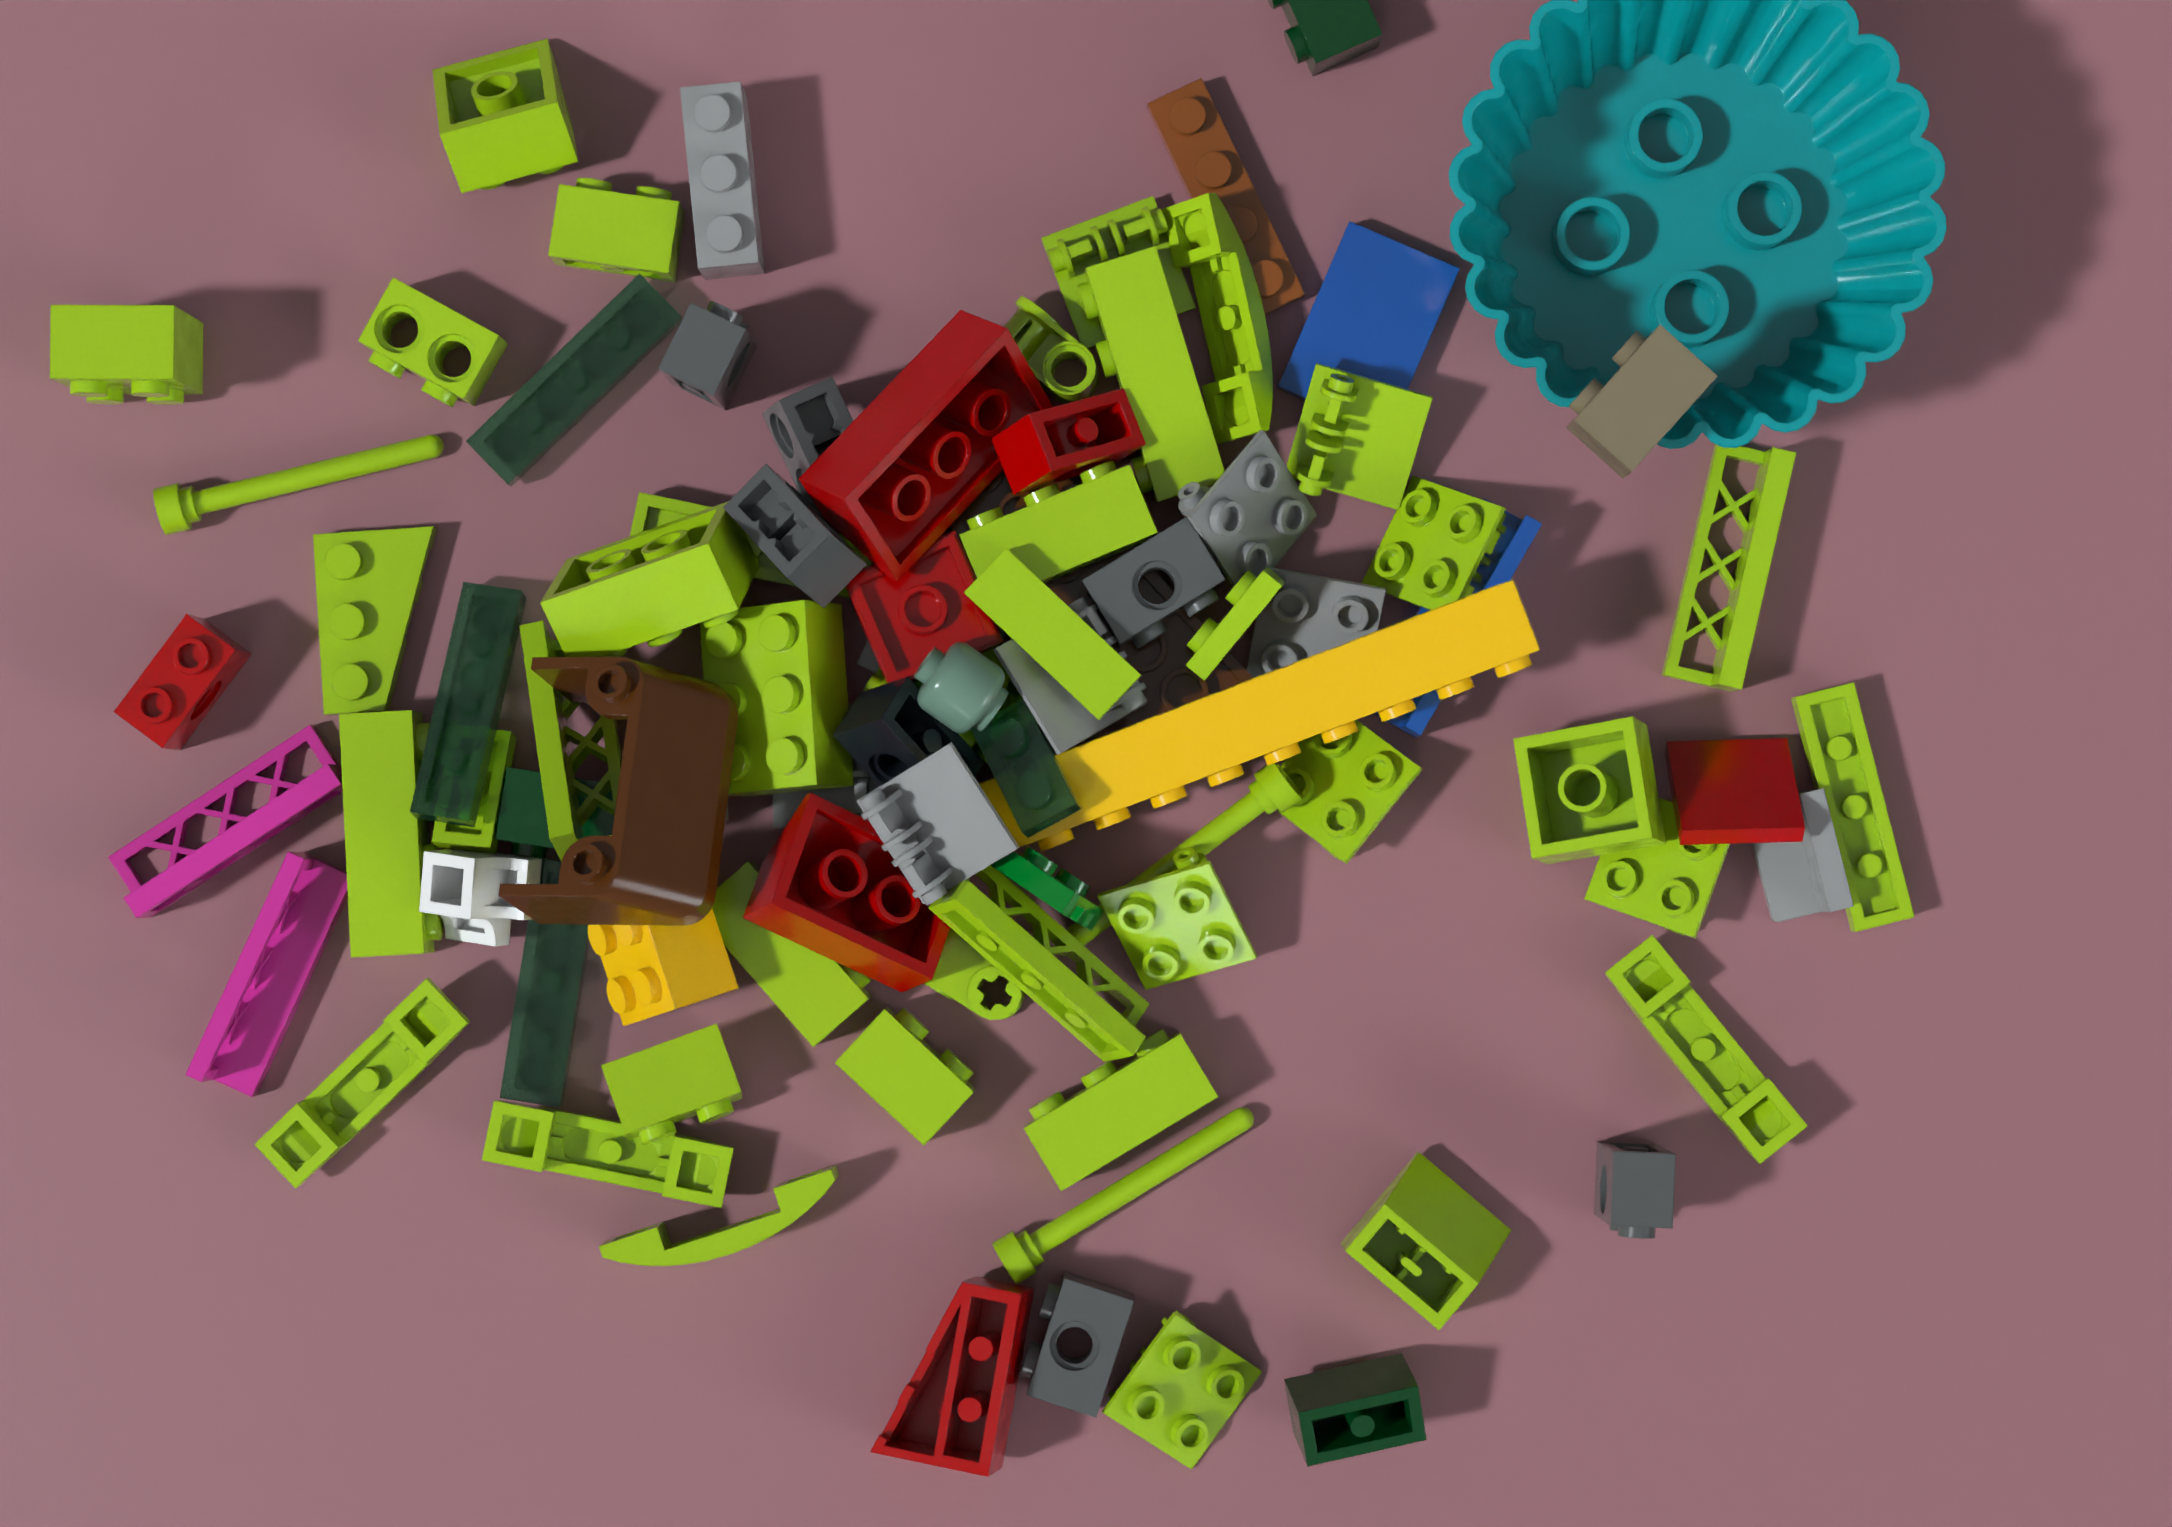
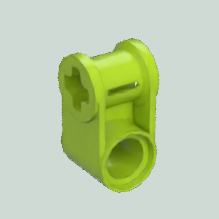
M1021 295L1015 302L1018 308L1004 327L1010 331L1041 387L1056 400L1065 404L1090 397L1098 385V371L1093 354L1086 346L1063 330L1043 309ZM1068 359H1076L1087 367V374L1084 380L1073 387L1062 386L1054 379L1056 367L1062 361Z
M949 929L934 977L924 984L948 999L956 1000L986 1019L1001 1020L1013 1016L1021 1008L1025 999V992L953 929ZM1001 977H1005L1009 981L1005 991L1012 996L1008 1005L997 1003L992 1009L988 1008L984 1004L988 994L981 989L983 983L986 980L997 982Z

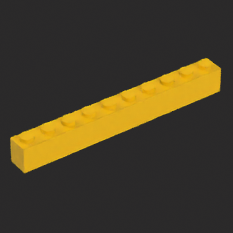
M1513 578L1069 748L1059 755L1056 753L979 783V785L1019 845V848L1037 841L1040 851H1044L1074 839L1071 828L1093 820L1096 829L1099 830L1130 818L1131 816L1127 808L1130 805L1150 799L1154 809L1187 796L1184 785L1206 777L1210 787L1237 778L1244 774L1241 763L1259 756H1264L1267 765L1301 753L1298 742L1317 734H1321L1324 744L1359 731L1355 720L1378 712L1381 721L1384 722L1416 709L1413 698L1436 690L1439 700L1469 690L1474 687L1471 676L1494 668L1497 677L1500 678L1533 665L1529 654L1539 651L1540 646Z

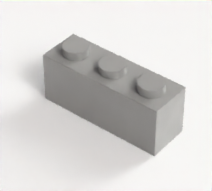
M740 81L680 87L698 269L705 280L765 274L748 100L745 90Z

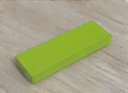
M1007 548L964 592L968 598L1098 720L1141 677V674Z

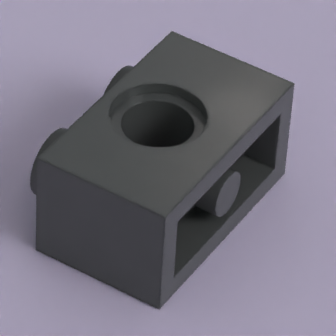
M710 301L707 309L690 303L658 369L672 385L726 410L757 345L747 331L749 325L742 321L744 317L737 312L714 301Z
M1185 517L1082 580V586L1093 604H1096L1098 607V612L1112 635H1115L1118 645L1121 647L1132 640L1136 649H1139L1168 631L1163 620L1182 609L1185 610L1190 618L1218 601L1220 597L1215 589L1223 585L1225 578L1191 522ZM1149 572H1163L1172 580L1174 593L1168 601L1161 604H1152L1141 596L1138 584L1141 578Z
M1597 1142L1594 1215L1609 1224V1230L1618 1231V1236L1652 1239L1655 1238L1656 1228L1673 1229L1676 1154L1657 1144Z
M1068 1272L1064 1273L1060 1286L1049 1282L1038 1318L1049 1322L1041 1344L1030 1340L1019 1376L1030 1379L1026 1395L1096 1418L1134 1304V1294ZM1079 1327L1089 1333L1093 1343L1086 1354L1080 1357H1070L1059 1349L1057 1344L1058 1336L1067 1328Z

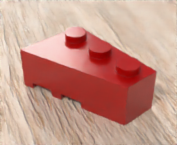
M977 1276L963 1281L927 1345L926 1353L913 1377L901 1393L893 1414L870 1452L986 1477L1000 1470L1004 1461L1035 1288Z

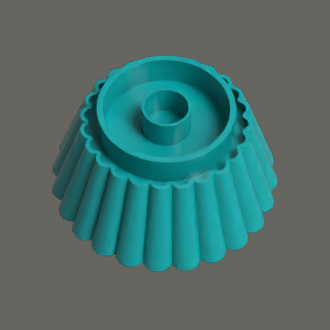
M1551 0L1541 5L1533 14L1530 22V40L1517 39L1505 43L1496 51L1490 63V79L1494 88L1479 92L1470 99L1464 108L1462 125L1464 134L1472 145L1459 151L1452 160L1448 172L1449 185L1454 195L1465 204L1455 213L1450 224V240L1454 250L1460 257L1474 264L1466 279L1465 290L1467 299L1475 311L1486 318L1498 320L1495 329V343L1501 356L1510 364L1521 368L1536 367V382L1541 394L1549 402L1559 407H1569L1572 401L1594 377L1605 385L1620 366L1611 358L1636 330L1640 331L1647 338L1659 325L1663 326L1718 376L1657 443V445L1668 449L1684 448L1695 442L1701 433L1718 446L1737 448L1748 444L1757 436L1762 424L1773 431L1784 433L1796 431L1810 422L1816 413L1818 400L1828 403H1841L1853 398L1863 387L1867 375L1866 362L1887 360L1900 350L1905 340L1906 324L1902 313L1914 311L1923 305L1932 291L1933 275L1931 267L1924 256L1934 252L1940 246L1947 230L1946 216L1941 206L1930 197L1940 188L1945 178V161L1941 151L1932 142L1921 137L1928 127L1930 116L1926 99L1919 90L1910 84L1896 82L1900 72V62L1894 46L1885 38L1874 34L1858 35L1859 21L1856 12L1846 0H1578V2Z

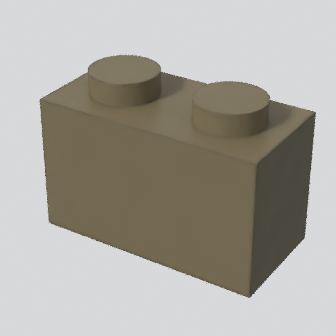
M1661 325L1652 331L1647 338L1640 331L1636 330L1611 358L1620 366L1605 385L1594 377L1569 405L1578 415L1566 428L1622 478L1630 474L1718 377Z

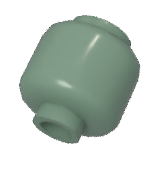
M963 641L952 644L945 652L934 647L913 676L922 682L917 695L918 705L921 709L958 734L966 733L973 727L981 732L996 715L1009 694V691L1002 687L1005 675L1001 667Z

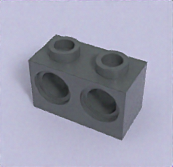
M833 377L778 400L762 413L798 491L820 514L821 512L798 478L853 422Z
M767 464L723 507L777 568L823 608L867 565L809 501Z

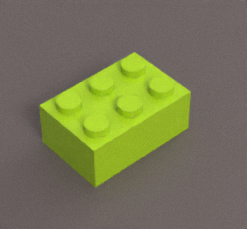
M728 502L567 558L540 602L565 656L622 657L627 652L626 648L647 642L649 647L660 646L677 638L684 628L701 622L705 628L715 627L735 617L749 590L748 588L757 572L759 563L744 530L723 508Z
M810 600L739 608L735 617L715 627L705 628L701 622L704 680L719 685L734 699L738 708V723L728 796L752 797L854 786L852 756L833 736V733L849 710L842 604L828 603L823 608L816 601Z

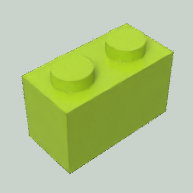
M577 178L576 186L559 184L548 256L556 265L675 282L686 212L679 201L671 200L672 192L647 186L636 187L635 195L612 192V183L593 178Z
M886 1007L836 1060L835 1064L924 1146L974 1093L976 1088L967 1081L974 1072L950 1049L947 1048L940 1056L923 1039L930 1031L906 1008L903 1007L895 1014L889 1007Z
M717 1023L601 1065L627 1140L640 1137L642 1145L662 1140L677 1133L674 1123L697 1115L700 1124L727 1116L734 1112L732 1102L742 1099V1091Z

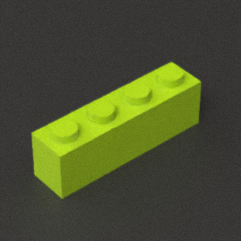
M1156 246L1086 267L1084 273L1087 282L1078 284L1077 289L1087 320L1098 317L1105 340L1095 343L1104 376L1107 378L1116 375L1120 389L1124 388L1146 442V445L1139 449L1141 456L1131 459L1132 468L1141 493L1152 491L1155 502L1178 496L1180 489L1191 482H1197L1200 486L1206 487L1215 484L1225 470Z
M414 710L339 714L351 958L435 952L434 940H442L443 920L440 915L419 912L424 851L439 850L435 844H429L428 820L436 819L437 814L436 788L434 783H426L425 759H432L434 756L431 723H423V712Z

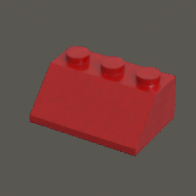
M809 793L804 797L763 861L743 915L744 919L901 993L933 979L950 929L945 922L928 908L930 904L923 905L919 897H913V888L899 866L894 867L891 863L894 860L888 850L884 852L881 847L884 843L868 820H863L862 817L813 793Z

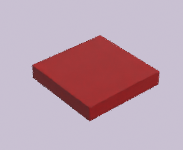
M956 531L939 537L898 582L889 578L873 564L863 568L845 586L886 683L908 677L912 682L918 681L913 676L934 647L945 652L952 644L963 641L983 654L1003 644V639L996 623L964 594L967 588L976 580V577Z
M1787 738L1667 741L1665 760L1680 845L1803 842L1805 823Z

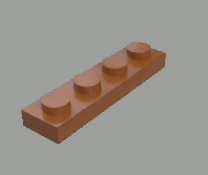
M1202 78L1147 103V110L1190 199L1207 193H1216L1226 208L1252 266L1265 316L1304 298L1305 293Z

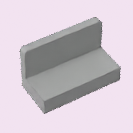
M1824 788L1798 793L1805 823L1803 842L1751 843L1769 915L1774 922H1782L1818 912H1834L1854 907Z

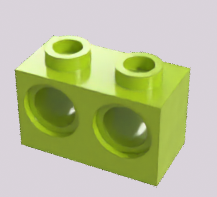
M394 277L358 339L361 344L373 351L368 362L399 379L405 369L426 380L421 391L452 408L458 398L472 406L476 404L508 346V343L498 334ZM403 319H415L418 325V334L414 342L403 348L394 347L391 341L393 327ZM458 347L468 348L471 354V364L468 370L457 377L446 376L443 368L446 355Z

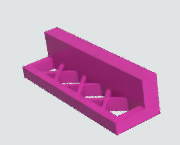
M308 725L108 857L131 892L123 898L136 918L153 917L343 792L342 768L315 726ZM308 743L323 767L299 783L284 781L289 755ZM276 764L274 778L259 776ZM249 781L272 785L267 804L248 816L233 814L240 787ZM282 787L288 788L287 791L281 794ZM226 797L223 811L209 809ZM199 814L221 818L218 836L198 849L183 847L187 825L190 820ZM232 821H237V822H238V823H236L235 825H233V826L231 827V822H232ZM175 831L173 844L158 842ZM149 847L171 851L168 868L145 884L129 861ZM181 854L187 855L186 857L180 860Z
M287 852L185 1075L200 1082L215 1080L250 1097L258 1095L348 899L347 871L305 852Z

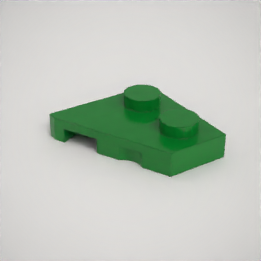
M1029 846L1026 847L1022 855L1013 851L991 864L992 867L1052 908L1091 931L1104 913L1102 908L1085 898L1091 888L1089 885L1062 867L1053 877L1052 875L1058 865Z

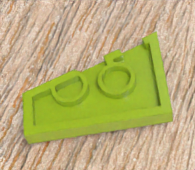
M431 526L313 534L324 715L389 711L407 644L405 640L415 602L418 603L423 584L421 580L429 549L433 547L437 528Z

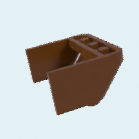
M533 657L531 670L570 702H588L598 714L607 719L627 720L612 836H587L573 843L563 856L558 884H500L498 896L539 924L687 926L699 922L710 912L716 898L738 723V708L734 699L715 683L626 657Z

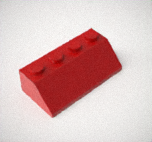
M960 310L798 479L825 520L889 578L898 582L1003 470L991 438L1027 414L1053 406L1008 328Z

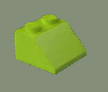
M548 38L432 69L439 134L461 193L476 189H494L503 185L506 181L535 173H553L565 165L578 162L573 126Z

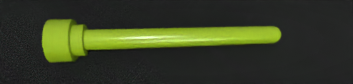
M430 434L195 491L193 486L182 488L180 483H174L154 488V504L164 533L170 535L191 530L192 523L201 521L202 514L437 458L444 450V443L439 436Z
M1278 763L1266 764L1254 773L1256 780L1248 785L1250 790L1248 794L1126 885L1172 872V868L1175 865L1173 857L1181 849L1193 847L1197 853L1207 855L1264 811L1269 815L1277 809L1282 813L1303 798L1301 793ZM1104 911L1092 931L1076 922L1066 930L1085 946L1112 924Z
M1245 1107L1236 1108L1033 1233L1029 1234L1027 1230H1024L1015 1235L1011 1231L994 1241L992 1245L1015 1284L1017 1285L1037 1273L1035 1266L1044 1261L1042 1255L1250 1129L1254 1123L1253 1113Z

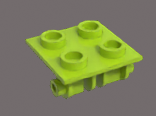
M1154 196L1041 238L1080 343L1086 346L1087 349L1094 347L1095 343L1103 341L1105 338L1098 317L1087 320L1077 289L1078 284L1087 282L1084 273L1086 267L1156 246L1176 314L1179 315L1196 308L1181 268H1175L1167 231H1169L1161 208L1157 207Z
M1316 363L1287 462V468L1293 478L1300 481L1298 489L1308 495L1321 496L1324 488L1399 510L1433 396Z
M1413 476L1403 495L1400 508L1396 510L1361 583L1385 587L1386 594L1428 610L1471 595L1475 589L1470 585L1471 581L1481 583L1483 576L1476 572L1479 564L1489 567L1491 560L1484 556V553L1491 555L1500 535L1505 534L1507 530L1503 525L1507 516L1504 513L1506 509Z
M1355 720L1359 731L1338 740L1324 744L1321 734H1317L1298 743L1301 753L1287 758L1281 767L1298 788L1303 798L1283 813L1279 809L1276 810L1321 844L1332 856L1340 862L1343 861L1345 864L1351 860L1423 770L1358 720Z
M1659 798L1666 844L1600 855L1584 899L1661 926L1674 933L1696 939L1730 844L1680 845L1673 802Z
M1193 847L1181 849L1174 855L1173 861L1175 865L1172 868V872L1100 892L1097 895L1146 990L1257 959V954L1210 860L1208 861L1204 854L1197 853Z
M1176 1310L1169 1318L1164 1316L1161 1320L1163 1327L1148 1348L1143 1346L1140 1349L1141 1358L1138 1362L1132 1361L1129 1367L1132 1370L1116 1392L1113 1390L1109 1392L1108 1397L1110 1401L1102 1412L1192 1470L1262 1371L1195 1327L1196 1324Z

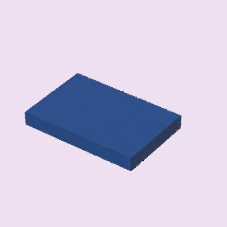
M1349 221L1277 389L1305 401L1316 363L1408 389L1460 268Z

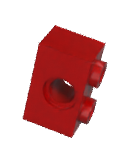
M1124 388L1029 413L991 438L1013 495L1079 477L1084 471L1109 461L1117 463L1146 445Z
M186 614L114 710V713L161 748L181 750L252 654L204 618Z

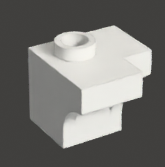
M456 849L424 851L419 912L441 916L445 927V939L495 947L509 945L511 919H532L498 896L500 884H540L542 859L500 852L493 854Z

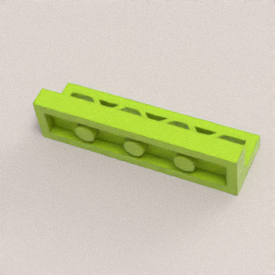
M1716 444L1714 445L1661 676L1728 692L1742 690L1796 452L1775 447L1764 452L1743 446L1724 448ZM1726 458L1759 465L1754 490L1737 501H1734L1722 482ZM1719 494L1726 507L1714 514ZM1751 500L1746 520L1739 506ZM1731 513L1743 532L1740 549L1721 560L1710 543L1708 536L1711 524L1726 514ZM1704 553H1706L1713 565L1700 573ZM1738 558L1734 577L1732 578L1725 565ZM1717 571L1730 594L1727 607L1707 618L1695 599V592L1699 581ZM1692 610L1699 624L1687 631ZM1724 617L1719 637L1712 624ZM1701 630L1705 631L1716 649L1711 673L1679 666L1684 641Z
M542 620L519 626L549 838L562 862L568 848L579 839L584 838L582 826L597 807L612 815L615 814L622 758L616 720L607 719L600 715V719L584 737L567 725V719L581 702L564 700L562 694L531 670L533 657H566L558 640L552 641ZM602 737H604L605 748L598 745ZM570 742L577 745L573 753L571 752ZM590 753L608 763L607 773L593 790L575 780L576 770ZM610 790H612L613 802L606 798ZM578 795L585 798V801L581 804L580 807Z
M989 865L975 874L988 885L990 899L967 878L947 890L944 896L930 904L928 908L1103 1062L1135 1055L1146 1038L1135 1026L1148 1008L1149 1003L1000 871ZM1005 901L1013 908H1006ZM1022 915L1032 924L1034 937L1010 916ZM1049 940L1053 944H1055L1056 947H1050ZM1066 954L1076 963L1077 975L1054 955ZM1093 979H1094L1096 982H1098L1100 985H1095V986H1094V985H1093ZM1109 992L1126 1007L1123 1014L1121 1015L1097 993Z

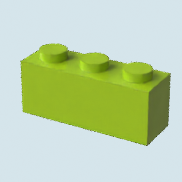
M1114 461L1100 464L1080 474L1083 482L1081 485L1060 492L1058 485L1053 484L1025 496L1023 499L1027 507L1004 516L1001 507H998L967 520L970 530L959 534L976 577L978 578L1002 551L1007 548L1045 584L1138 546L1158 534L1130 464L1120 469L1116 468Z
M748 861L722 883L716 891V898L712 908L724 945L807 1041L815 1047L872 997L864 988L871 979L744 919L743 915L760 868L754 861Z
M1163 1028L1144 1039L1136 1052L1137 1057L1119 1068H1116L1112 1061L1105 1062L1080 1078L1085 1086L1084 1089L1067 1099H1064L1060 1091H1057L1028 1109L1033 1119L1025 1123L1023 1129L1061 1191L1218 1097L1179 1031L1168 1037Z

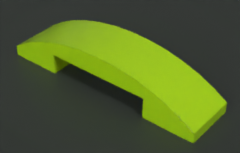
M1207 193L1163 208L1162 212L1169 229L1167 234L1175 268L1190 267L1211 359L1215 382L1203 385L1202 390L1216 444H1223L1255 435L1259 430L1268 431L1273 400V372L1269 334L1259 288L1236 227L1216 193Z
M1653 935L1604 973L1685 1079L1758 1164L1764 1162L1808 1126L1769 1078L1764 1077L1689 984L1691 981Z
M426 978L383 1019L384 1023L315 1090L303 1101L296 1103L254 1144L295 1189L310 1178L384 1110L471 1022L430 978Z
M494 1100L482 1161L537 1172L546 1170L662 1193L663 1197L722 1208L734 1147L679 1133L650 1144L642 1145L640 1137L627 1140L621 1121L529 1104Z
M836 1164L778 1183L773 1190L779 1209L671 1244L663 1221L606 1240L599 1246L602 1258L641 1266H674L709 1261L751 1247L773 1236L806 1213L839 1177Z

